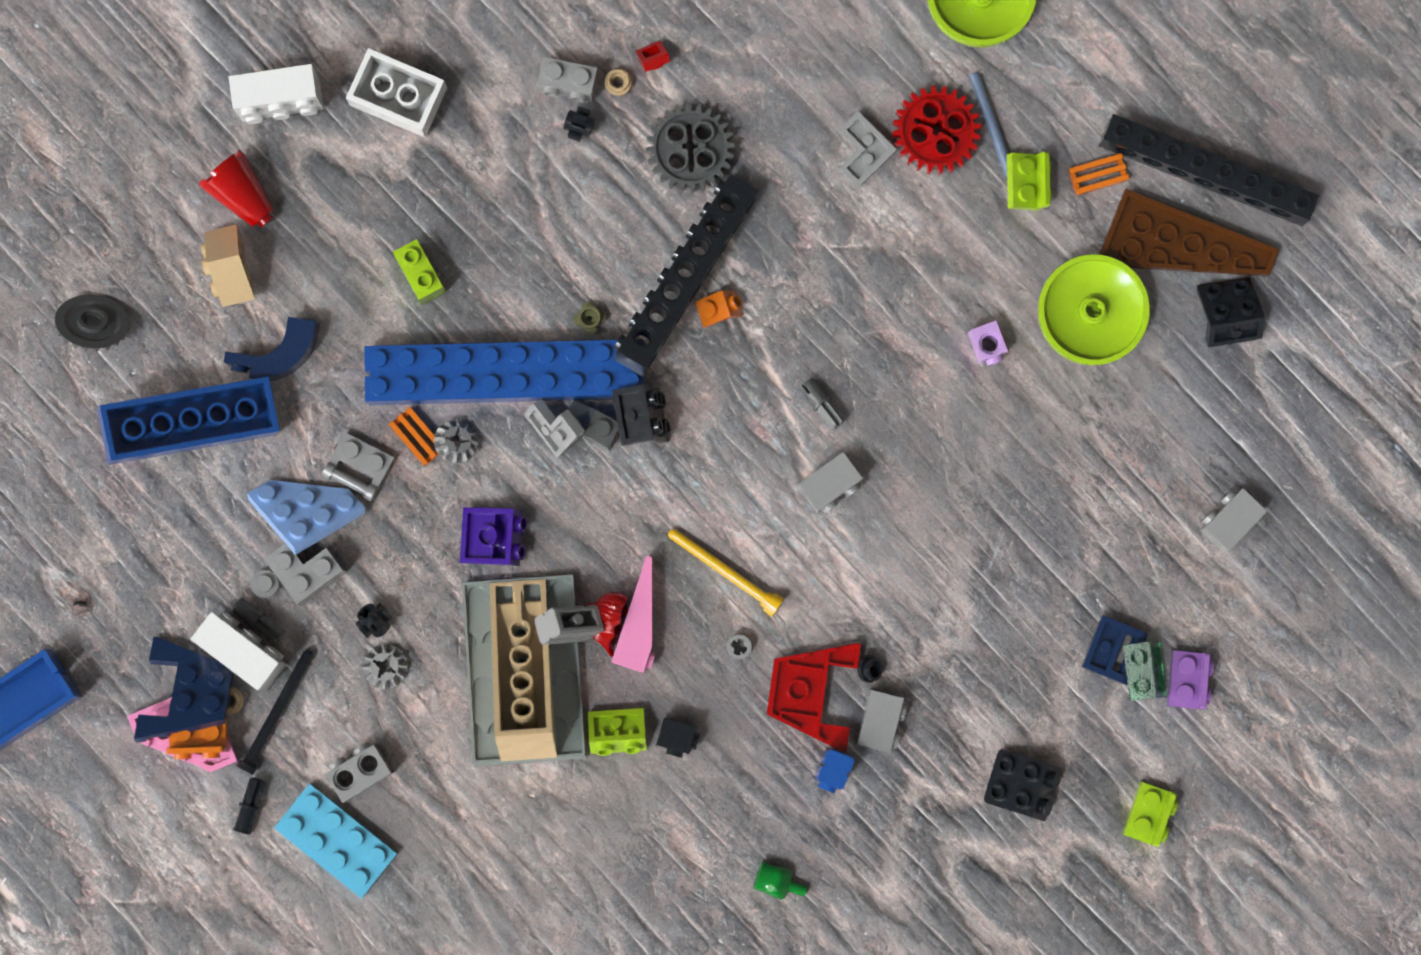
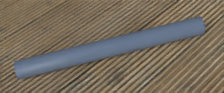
M976 72L968 77L1005 177L1007 178V154L1009 153L979 72Z

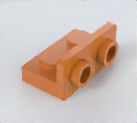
M226 718L223 725L191 732L185 730L172 733L169 736V748H166V754H174V759H192V753H203V758H220V752H228V720Z

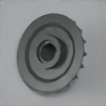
M91 294L80 295L68 299L58 308L55 315V328H57L58 336H62L65 343H72L74 349L80 346L83 347L85 352L88 348H93L98 352L100 348L109 350L111 345L118 346L120 340H125L126 334L129 331V317L125 309L110 298Z

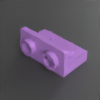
M1171 651L1167 706L1206 709V704H1210L1211 688L1208 687V676H1212L1214 661L1210 660V653Z

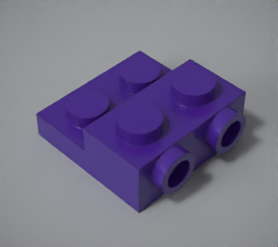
M463 507L460 563L520 566V560L525 558L526 553L525 545L521 543L522 532H525L527 529V518L523 516V511L512 508Z

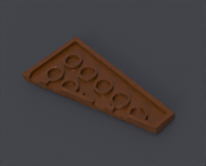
M1125 189L1099 255L1115 258L1134 269L1267 277L1271 273L1279 249Z

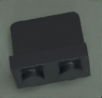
M999 750L984 795V801L987 804L1045 822L1046 817L1052 811L1054 791L1058 788L1061 781V768L1010 751Z

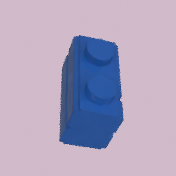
M826 749L821 758L822 765L818 766L814 777L819 781L817 787L835 794L836 789H844L848 779L846 774L850 773L854 760L852 757L832 749Z

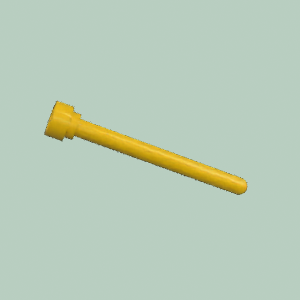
M671 529L668 532L671 540L760 601L764 612L771 617L776 613L785 598L776 592L774 594L770 591L766 593L678 530Z

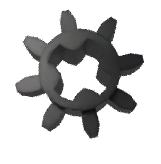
M578 106L576 112L569 110L563 125V129L569 131L568 138L580 142L582 136L590 137L596 120L589 117L591 110Z
M381 603L376 607L374 604H367L359 610L357 614L359 621L355 624L366 638L371 634L374 637H381L389 630V620L392 619V616Z

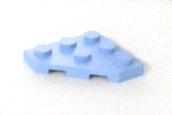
M270 480L247 493L249 502L295 555L365 514L363 504L349 489Z

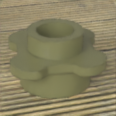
M591 302L584 303L579 314L573 317L574 324L583 327L588 335H594L599 324L606 321V314L603 311L599 312ZM588 316L592 317L591 321L587 320Z

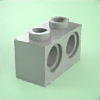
M367 742L353 751L354 757L347 761L343 757L329 765L331 771L325 775L342 803L348 802L394 773L377 744L369 746ZM369 755L375 757L378 763L377 768L373 772L367 771L363 765L364 759ZM345 770L353 775V782L348 787L343 786L339 780L340 774Z

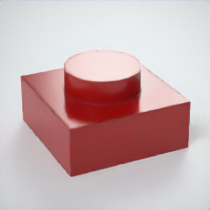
M660 40L635 51L645 72L659 69L664 64L671 62L668 52Z

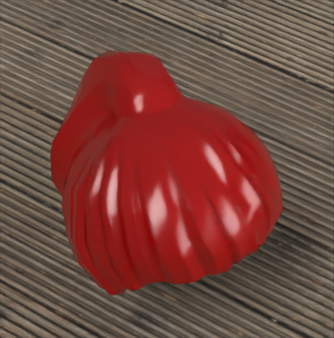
M609 592L601 596L595 603L587 604L596 605L599 609L604 628L603 632L593 636V638L605 648L610 657L614 656V644L617 640V635L621 631L622 617L628 613V596L621 592Z

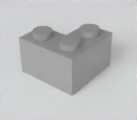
M285 543L264 559L298 605H304L347 573L332 551L327 548L305 563L299 554L295 555Z

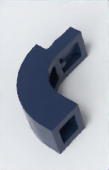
M288 317L284 339L276 350L263 356H251L225 351L224 363L231 366L230 370L233 372L246 374L247 370L250 369V379L268 376L269 381L282 379L298 370L310 357L317 341L320 325L313 320Z

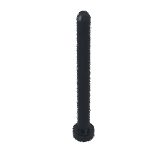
M306 649L303 651L245 759H239L236 764L240 769L252 775L255 773L257 768L254 767L257 758L313 658V652Z

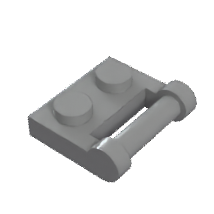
M345 432L330 461L324 468L322 477L328 480L332 478L363 494L364 499L372 502L395 458ZM340 462H343L372 477L373 480L368 485L337 469Z

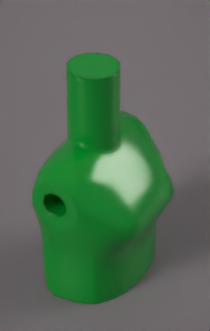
M762 861L753 889L782 900L787 896L788 892L804 897L807 886L792 881V870Z

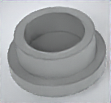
M261 570L253 575L250 585L255 595L261 598H269L277 592L279 580L273 572Z

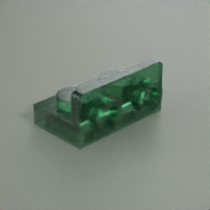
M1160 641L1124 645L1129 699L1134 701L1167 697Z

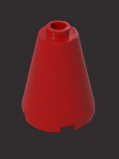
M238 150L236 155L232 154L210 172L211 176L208 179H202L198 184L202 190L252 227L258 224L261 228L273 218L270 213L274 209L249 161L241 150Z

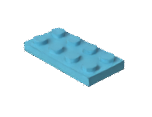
M311 783L308 784L274 827L275 830L361 899L398 854Z

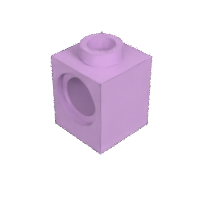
M997 321L971 329L967 335L979 364L986 362L987 366H991L1003 361L1002 356L1008 350ZM982 340H993L996 346L995 350L992 352L984 350Z

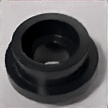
M874 655L863 656L857 669L860 679L866 683L878 680L883 673L881 660Z

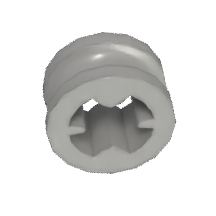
M738 634L729 639L726 648L728 654L733 659L740 660L750 654L752 646L746 636ZM737 639L744 641L743 646L747 648L744 654L740 652L741 655L734 654V648L731 647V643L734 640L736 643L738 642Z

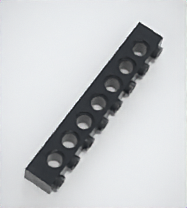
M1115 114L1108 120L1098 145L1101 148L1116 154L1122 153L1124 157L1301 227L1310 221L1319 195Z
M732 174L729 175L726 182L721 180L713 192L716 195L712 203L707 201L699 214L702 217L698 225L694 223L691 225L685 236L688 239L685 246L679 245L671 258L674 263L670 269L665 267L658 277L657 282L660 285L656 291L651 289L643 301V304L646 306L642 313L636 312L628 325L631 327V330L627 336L622 334L614 346V349L617 350L616 361L644 377L756 201L759 190ZM729 204L733 207V210L725 211L720 205ZM710 225L716 226L720 232L711 233L706 227ZM700 247L704 249L706 254L697 255L692 249ZM686 269L690 271L692 276L683 277L678 271ZM672 291L678 298L670 300L665 297L664 293ZM653 313L660 314L664 320L655 322L651 320L650 315ZM637 336H645L649 343L645 345L639 344L635 338Z

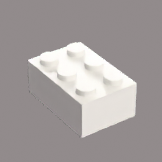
M368 48L346 99L351 107L426 137L445 95L447 86L443 79Z
M312 64L228 76L233 109L242 122L246 121L247 124L261 123L264 118L271 117L275 120H284L290 118L291 114L301 113L302 116H311L317 114V110H324L320 79Z
M222 611L220 614L211 612L191 637V640L256 690L268 691L287 666L282 660L284 655L272 646L266 645L264 647L261 645L262 638L250 629H240L238 627L240 622L229 613Z

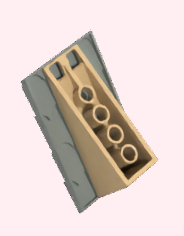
M559 575L462 582L474 767L586 759L578 642L542 645L535 626V618L545 614L551 608L576 606L574 576Z

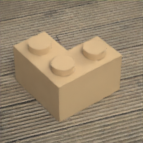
M237 224L204 232L205 243L201 244L204 257L202 259V266L205 275H211L213 280L210 282V287L214 298L219 297L222 307L255 299L254 283L246 264L245 247Z

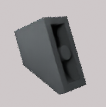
M573 400L569 411L578 418L582 428L585 430L581 436L609 451L619 434L617 421L598 410Z

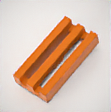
M1122 153L1069 168L1068 172L1075 195H1082L1128 181L1130 178L1126 173V166L1123 164ZM1117 163V166L1076 177L1077 173ZM1116 172L1120 173L1119 177L1079 187V183Z
M409 406L405 412L398 415L394 421H391L389 426L423 466L426 467L439 454L428 446L406 418L411 416L433 443L434 434ZM401 422L429 454L426 459L399 429L398 425Z

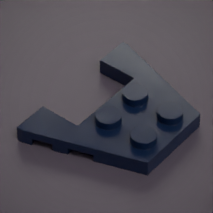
M153 637L149 657L150 663L153 665L177 666L168 716L138 714L134 734L135 742L141 743L147 741L146 739L157 736L164 738L180 731L188 730L191 732L225 724L234 672L218 661L159 637Z

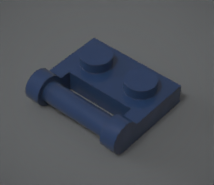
M1101 615L1081 667L1128 686L1131 680L1129 674L1141 644L1146 641L1148 634ZM1128 635L1132 639L1119 672L1113 671L1112 668L1124 637Z

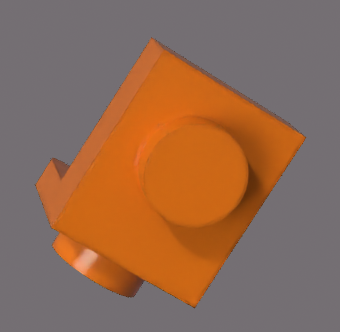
M721 290L695 301L703 328L711 327L730 318L743 316L741 309L742 301L735 290Z

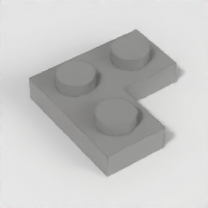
M859 111L838 131L856 150L839 167L838 171L856 189H859L897 151Z
M542 399L533 403L524 414L556 458L565 454L585 432L578 418L573 416L569 409L556 418L553 410Z

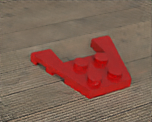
M855 643L775 658L773 661L766 715L841 752L847 753L850 727L822 724L821 717L828 666L858 669L861 644Z

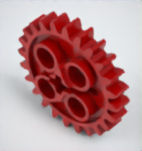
M933 85L928 94L924 88H921L920 97L912 92L910 94L911 103L903 100L901 105L905 110L897 109L896 115L900 119L893 120L892 125L899 129L892 132V137L900 139L895 142L894 147H903L899 155L900 158L908 155L907 165L909 166L913 162L918 163L916 168L918 172L925 166L927 167V175H930L933 168H936L938 175H941L944 167L947 168L949 173H952L954 170L953 164L962 168L964 165L962 158L970 161L972 156L969 151L976 152L978 148L973 142L980 141L981 135L974 133L982 127L981 124L974 123L978 119L979 113H970L974 104L965 106L964 102L967 96L964 95L957 99L956 89L949 95L947 94L946 86H943L941 92L937 93ZM931 107L935 109L937 116L928 118L924 115L923 109ZM918 119L923 124H917L914 120ZM948 120H959L962 128L957 130L950 128ZM936 126L941 128L938 135L933 134V129ZM916 131L922 132L926 140L916 142L912 139L911 134ZM951 137H957L959 141L955 142ZM945 143L949 146L950 152L948 154H941L938 152L936 145Z

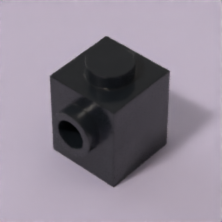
M664 718L656 745L667 748L666 754L682 758L683 753L689 754L690 749L696 750L700 734L695 732V726Z

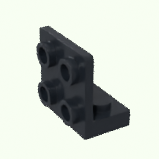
M1250 277L1197 286V293L1207 319L1205 340L1208 348L1262 339L1265 315Z
M642 384L612 390L621 446L649 441L659 443L669 441L668 435H670L671 429L668 419H665L663 410L666 407V399L664 393L660 392L659 388Z

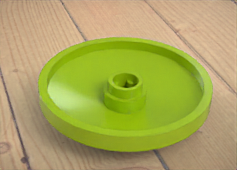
M927 0V4L936 25L948 37L967 46L984 48L1003 44L1019 34L1028 23L1034 11L1036 0Z
M1096 254L1079 256L1059 266L1044 283L1039 295L1037 308L1039 326L1048 344L1065 359L1087 366L1109 364L1131 352L1140 342L1146 331L1150 313L1148 295L1138 275L1123 262L1109 256Z

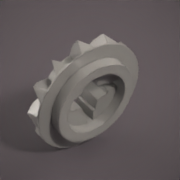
M459 420L446 421L437 429L434 435V446L437 453L444 460L458 464L470 460L474 456L479 444L476 440V432L469 428V424L460 423ZM456 433L459 440L464 442L458 446L457 450L455 442L450 441Z
M383 644L373 647L365 656L362 668L365 678L374 687L391 689L398 686L406 677L408 662L406 656L399 648ZM391 655L389 665L396 673L386 671L379 678L381 668L377 666L378 664L375 663V660L385 662Z

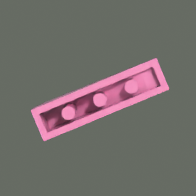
M646 556L612 659L614 664L644 673L645 668L651 670L656 653L651 652L653 647L652 557Z

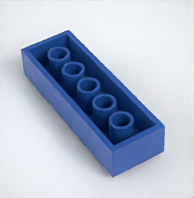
M269 376L99 405L97 409L108 465L275 436L280 431Z

